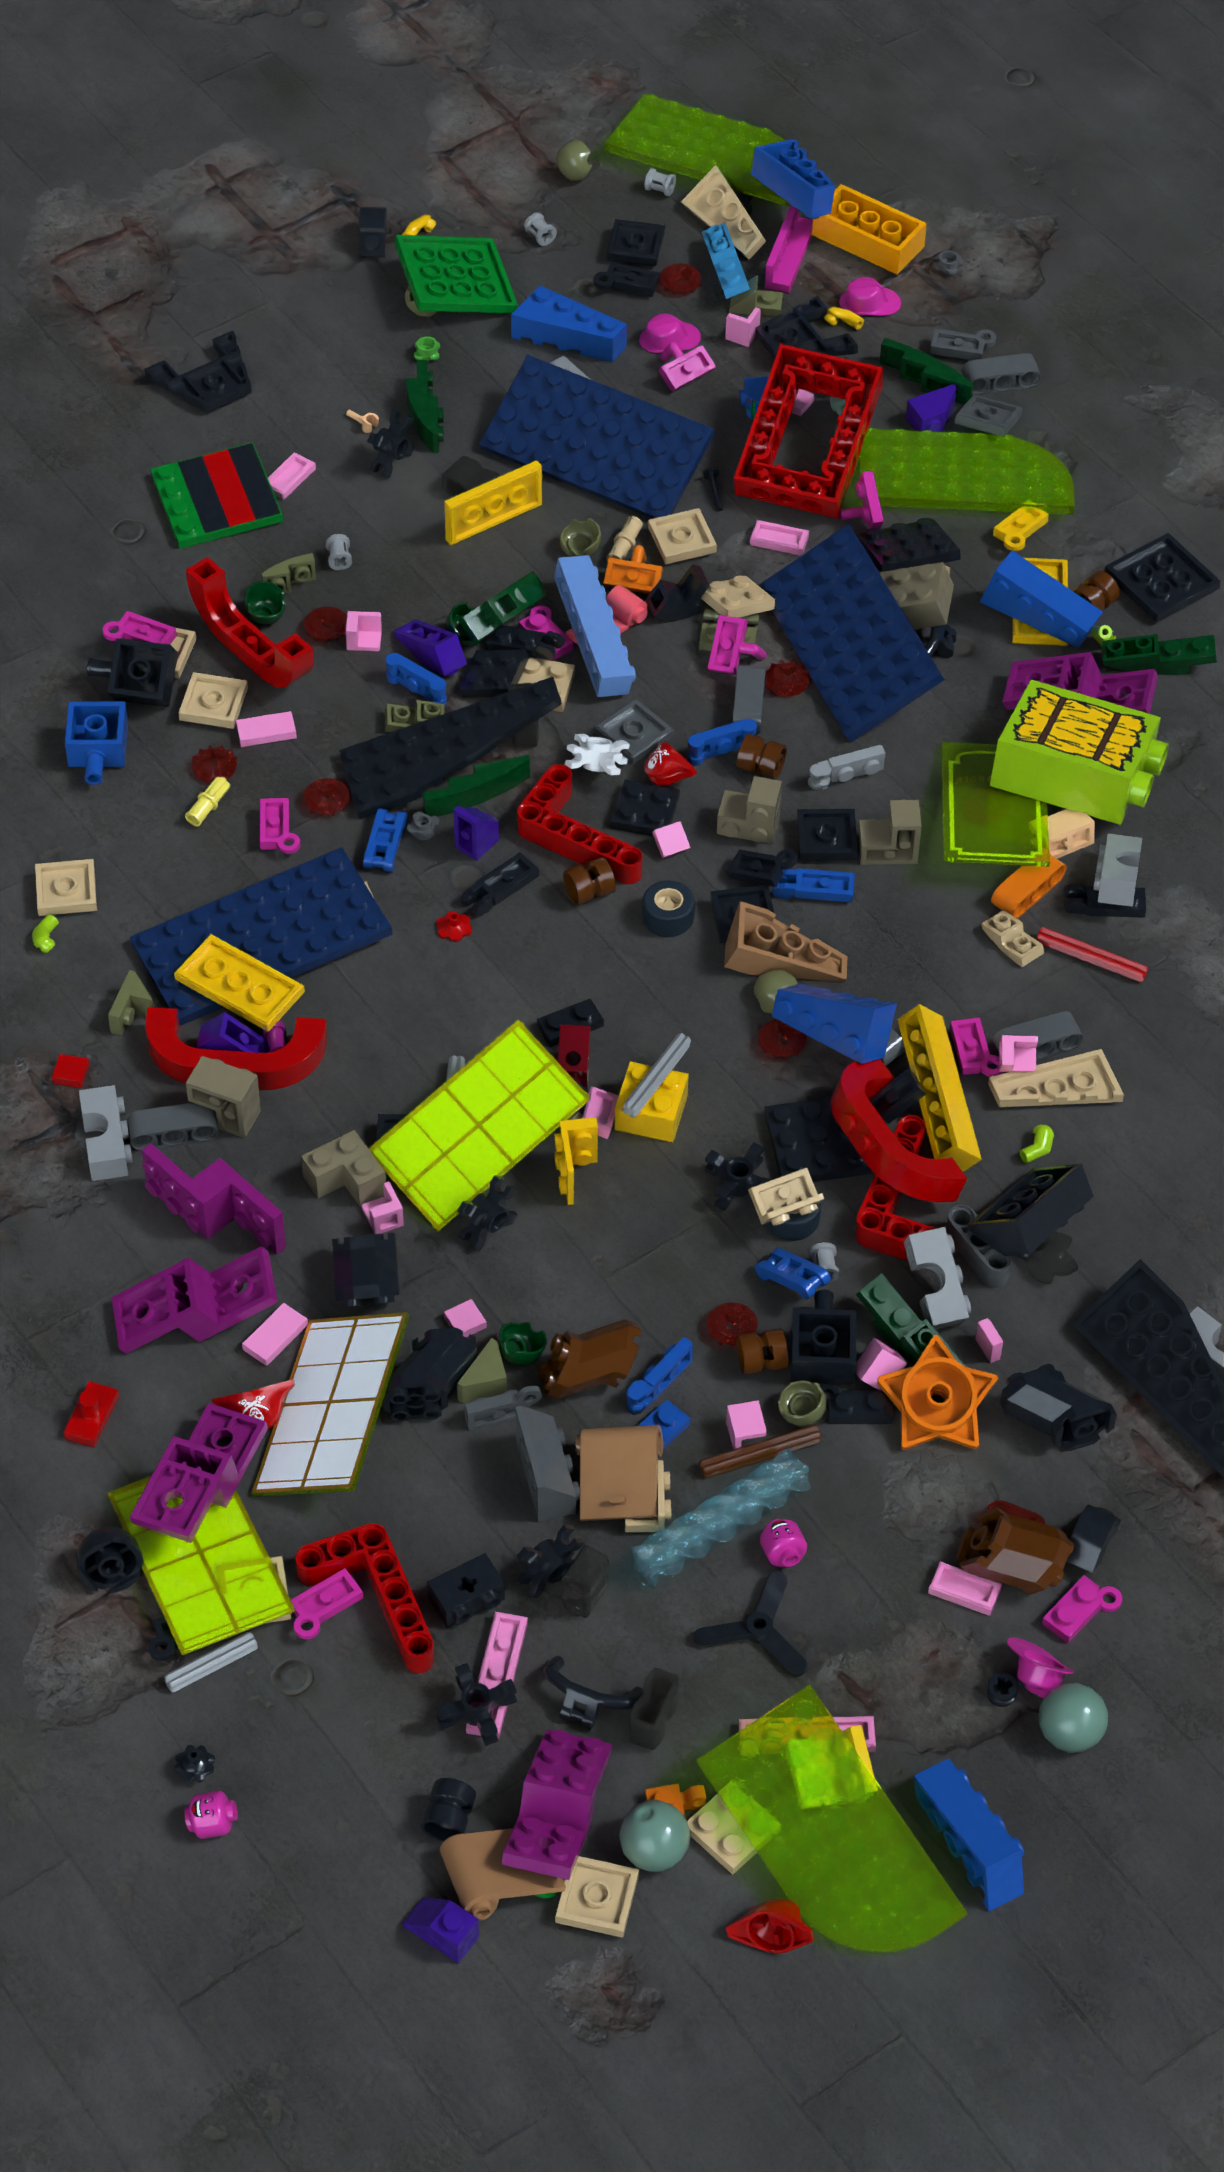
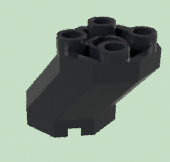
M388 1233V1239L384 1240V1235L381 1234L344 1237V1244H340V1239L338 1238L332 1239L336 1301H342L343 1307L364 1305L363 1299L374 1298V1304L395 1302L394 1296L400 1295L396 1234Z
M458 1328L430 1329L425 1332V1338L418 1342V1337L412 1340L413 1352L384 1383L382 1389L384 1411L390 1413L391 1419L396 1422H403L408 1419L425 1418L435 1420L441 1417L442 1410L448 1407L447 1395L453 1390L477 1358L475 1336L469 1334L468 1339L463 1336V1330Z
M1052 1364L1042 1365L1038 1369L1026 1373H1014L1007 1378V1386L1002 1389L1000 1404L1004 1413L1049 1435L1056 1447L1060 1448V1445L1063 1444L1066 1450L1072 1451L1089 1446L1101 1439L1098 1433L1103 1429L1107 1433L1114 1429L1117 1414L1112 1404L1067 1383L1062 1372L1055 1370Z

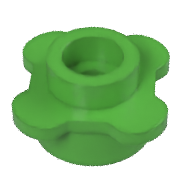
M422 337L415 343V359L427 361L439 359L438 349L440 348V343L434 338Z

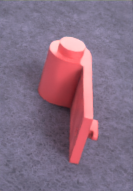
M622 585L615 586L606 597L607 604L613 610L614 623L620 628V634L635 624L643 622L648 614L647 603ZM571 628L566 631V635L578 645L573 629Z

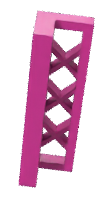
M791 205L766 263L764 288L788 294L813 236V220L799 217L800 210Z

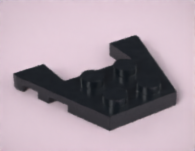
M818 296L809 299L810 304L803 308L802 305L794 307L793 313L784 318L780 314L756 327V337L774 359L780 344L831 356L858 353L857 343L849 333L823 340L808 321L822 318L827 314V307Z
M233 330L212 339L213 347L221 357L181 375H178L165 360L144 369L145 377L206 413L252 393L251 383Z

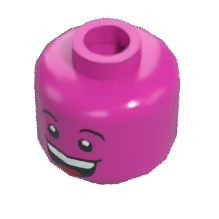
M774 1519L765 1526L760 1535V1544L769 1562L776 1567L795 1566L807 1552V1542L797 1523L792 1520Z
M220 1790L196 1794L191 1798L190 1804L185 1806L187 1828L190 1833L194 1832L200 1839L227 1835L231 1831L233 1821L238 1819L235 1801H229L227 1795Z

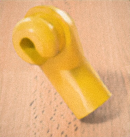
M831 307L824 316V320L831 325H836L840 319L856 330H859L864 324L862 317L843 308Z

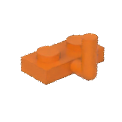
M636 545L633 549L631 561L609 557L603 584L605 587L611 588L622 585L629 591L649 594L659 580H661L663 567L645 564L644 562L647 559L643 546Z

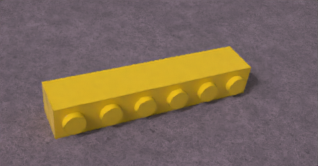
M918 1004L897 1020L910 1069L926 1093L919 1099L933 1156L934 1159L953 1158L962 1172L982 1160L943 1016Z

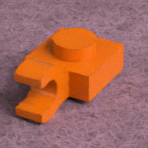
M679 1783L645 1789L646 1800H659L673 1804L684 1816V1811L698 1810L706 1805L704 1785L692 1786L684 1792H680Z

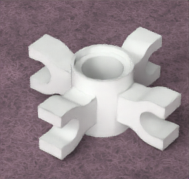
M575 734L574 740L579 742L580 747L575 744L567 745V750L575 756L572 760L565 761L567 767L574 769L583 765V768L590 771L620 775L621 769L616 767L615 762L621 765L627 764L628 759L623 757L620 751L622 749H629L630 743L624 740L612 743V741L606 738Z

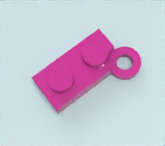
M536 606L531 609L530 616L519 621V628L544 633L548 631L559 633L565 640L561 648H555L556 655L550 660L554 661L573 650V641L551 620L552 611L550 608Z
M126 611L119 622L110 621L102 629L103 636L109 641H116V638L122 639L124 637L127 640L171 644L177 636L175 627ZM112 629H117V630H119V631L116 632V633H110V632H109V631L112 630Z
M289 798L260 799V849H279L285 854L297 852L300 849L301 842L296 834L289 833ZM286 841L294 842L291 846H286L284 843Z
M980 1017L951 1021L950 1031L962 1075L980 1073V1070L988 1077L1002 1074L1003 1072H999V1056L990 1055ZM990 1063H994L998 1067L996 1069H990L987 1065Z
M346 1568L290 1600L295 1610L294 1614L297 1616L294 1621V1631L299 1638L304 1640L315 1638L320 1632L321 1623L364 1598L363 1591ZM309 1622L313 1624V1628L305 1631L301 1628V1625Z
M1083 1575L1043 1617L1042 1625L1068 1644L1100 1610L1105 1612L1117 1611L1122 1604L1121 1592L1111 1586L1099 1589L1097 1584ZM1110 1595L1115 1599V1602L1106 1603L1103 1597Z

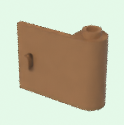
M643 1425L582 1429L581 1436L576 1437L577 1455H580V1520L596 1521L658 1517V1457H662L663 1454L661 1426Z
M514 1828L457 1834L446 1839L440 1847L442 1859L462 1909L476 1917L479 1921L485 1920L492 1915L497 1908L499 1899L565 1891L566 1886L562 1878L502 1865L503 1852Z

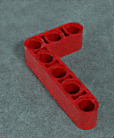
M556 764L548 768L518 806V834L528 841L584 866L591 860L604 857L611 867L615 880L624 884H635L640 881L643 857L642 852L638 848L559 813L572 795V771L569 767L562 764Z
M904 1116L898 1122L894 1135L906 1149L916 1155H920L924 1143L925 1123L918 1116ZM875 1175L857 1214L855 1239L863 1247L908 1261L903 1243L907 1236L936 1228L895 1215L894 1212L903 1193L889 1186Z
M375 1523L366 1524L307 1544L297 1551L295 1556L297 1576L299 1581L305 1586H315L346 1568L349 1574L365 1569L405 1666L411 1672L418 1674L425 1673L431 1669L434 1663L433 1639L383 1526ZM373 1542L378 1543L376 1546L367 1545ZM340 1553H346V1554H348V1555L343 1556V1557L336 1556V1555H338V1554H340ZM308 1564H316L314 1567H306ZM381 1569H389V1570H390L389 1572H386V1573L379 1572ZM392 1596H401V1597H402V1598L397 1599V1600L390 1599V1597H392ZM404 1623L414 1624L410 1627L401 1626ZM416 1650L425 1651L423 1654L412 1653Z

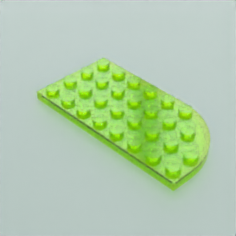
M644 93L605 142V152L698 180H702L716 165L732 189L788 207L790 205L789 202L776 195L774 191L762 185L759 180L751 175L754 148L785 141V139L772 133L768 128H759L744 121H736L723 115L712 114L700 108H692L676 101H668L658 98L656 95Z
M870 428L867 431L860 452L859 478L862 472L873 471L880 506L1015 512L1019 508H1025L1026 513H1032L1033 509H1041L1048 514L1074 515V484L1068 469L1055 455L1032 442L1013 437L1009 434L1003 437L984 433ZM859 498L858 505H863L862 498Z
M810 1684L696 1760L697 1765L788 1900L798 1905L801 1917L825 1938L846 1948L861 1952H900L929 1942L968 1916L960 1901Z

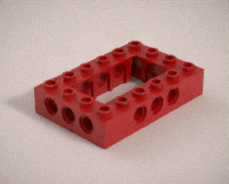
M780 344L734 475L735 495L838 519L883 387V367ZM799 389L845 399L843 413L837 419L838 427L835 436L830 440V451L827 460H823L822 477L809 474V471L805 470L799 472L783 468V465L777 464V466L773 465Z

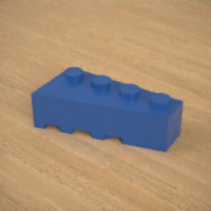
M796 139L754 148L751 175L759 180L762 185L770 188L776 195L785 199L791 206L796 207L808 218L817 219L820 216L831 214L835 185L822 170L816 169L817 164L814 160H808L807 152L804 148H798L799 142Z
M539 285L511 314V338L521 340L522 337L532 339L533 344L543 345L544 342L557 345L558 350L567 351L575 349L580 351V355L613 362L627 347V324Z
M1011 551L995 570L980 600V603L1077 648L1081 646L1091 633V630L1096 626L1103 611L1014 551Z
M797 984L778 989L772 1017L860 1064H864L885 1057L897 1003L880 1002L874 998H860L845 992L836 993L825 988Z
M948 1758L915 1774L916 1799L937 1832L939 1833L944 1830V1838L955 1859L960 1856L962 1857L963 1864L968 1872L966 1877L973 1888L980 1885L984 1891L982 1902L987 1910L991 1911L1023 1895L1022 1857L1024 1856V1849L1016 1837L1011 1838L1001 1817L998 1814L993 1815L989 1810L983 1794L980 1791L975 1792L970 1786L969 1779L964 1770L961 1768L957 1769Z

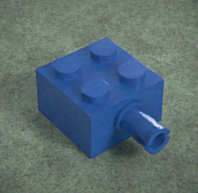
M125 701L68 702L65 736L68 767H86L85 781L91 785L100 784L103 780V767H125L128 735Z

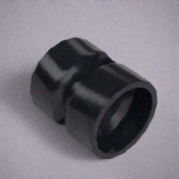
M452 1778L437 1779L429 1796V1800L433 1804L426 1807L421 1822L423 1832L443 1842L451 1836L465 1834L468 1825L467 1816L472 1812L476 1791L470 1785Z

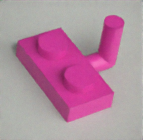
M670 342L661 353L660 358L662 361L668 362L673 356L675 360L665 364L658 371L671 392H674L712 372L716 366L703 345L684 354L676 342Z
M873 471L862 472L859 481L856 482V494L858 499L862 498L863 506L841 509L840 520L862 517V521L864 524H867L868 529H880L884 520Z
M719 615L708 670L737 675L741 653L751 654L760 661L766 658V652L757 644L744 642L748 624L746 619Z

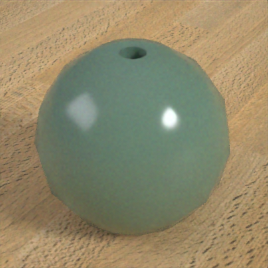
M1078 1682L1063 1683L1049 1691L1042 1700L1039 1708L1038 1723L1044 1737L1057 1749L1068 1753L1084 1752L1097 1745L1105 1735L1108 1726V1709L1103 1698L1091 1687Z
M646 1800L635 1805L629 1810L622 1821L619 1832L623 1854L637 1868L650 1872H663L676 1866L687 1852L691 1838L687 1820L680 1810L673 1804L659 1800Z

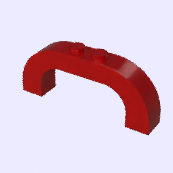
M209 557L186 569L187 584L191 597L207 627L228 650L261 679L274 687L285 688L312 670L314 665L313 648L296 633L276 645L238 611L230 598L226 586L225 571Z
M148 1007L145 1021L148 1048L154 1063L164 1074L186 1084L200 1058L204 1056L210 1059L221 1060L227 1065L239 1069H247L256 1074L259 1090L285 1088L305 1079L317 1068L325 1054L328 1039L326 1019L296 1017L293 1037L288 1044L273 1052L255 1053L198 1049L184 1044L178 1038L180 1029L178 1009Z
M881 1059L860 1064L857 1061L849 1064L843 1071L831 1097V1110L836 1122L868 1167L886 1184L911 1197L931 1202L957 1201L968 1178L954 1159L925 1158L906 1149L897 1140L869 1101L894 1078Z

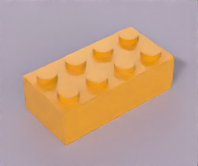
M840 184L834 190L831 214L813 219L812 235L898 275L925 247L927 223Z

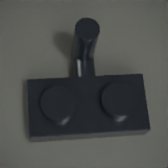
M590 998L538 1018L537 1027L548 1045L552 1047L559 1044L560 1024L590 1026L591 1031L604 1027V1019Z

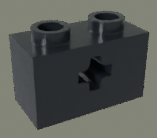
M486 1553L427 1581L428 1598L447 1628L455 1624H463L470 1620L473 1615L485 1609L491 1610L505 1600V1583Z

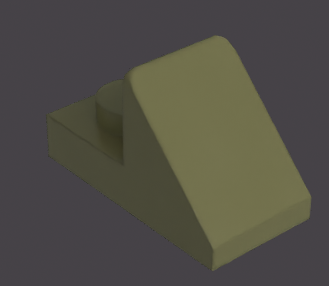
M758 275L747 281L750 290L731 297L729 313L750 315L756 307L761 309L760 316L777 317L781 314L783 292L758 290Z
M129 970L108 1014L112 1034L122 1036L126 1026L132 1024L135 1014L146 1017L147 1008L154 1007L151 996L135 971Z

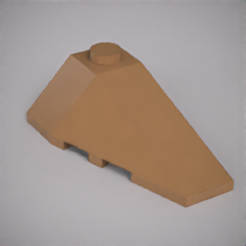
M740 901L725 945V968L755 976H760L769 970L782 969L793 975L795 979L841 983L847 980L848 956L819 939L811 940L798 932L800 928L793 924L790 927L775 919L776 914L768 909Z

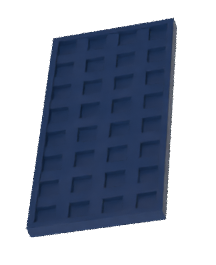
M527 354L479 445L485 451L522 466L537 460L542 465V474L654 519L673 514L715 431L709 426Z
M847 524L758 585L775 599V606L772 611L850 742H853L945 680L850 524Z
M343 847L135 934L130 937V941L167 1008L178 1009L179 1025L181 1026L223 1008L220 1004L175 980L174 976L176 970L210 934L282 974L293 978L388 937L393 933L388 920Z

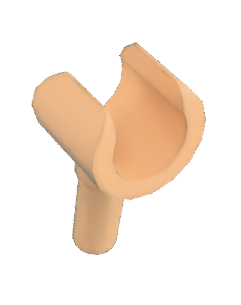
M348 410L346 413L347 416L362 424L364 433H370L372 425L378 427L379 418L374 413H367L364 416Z

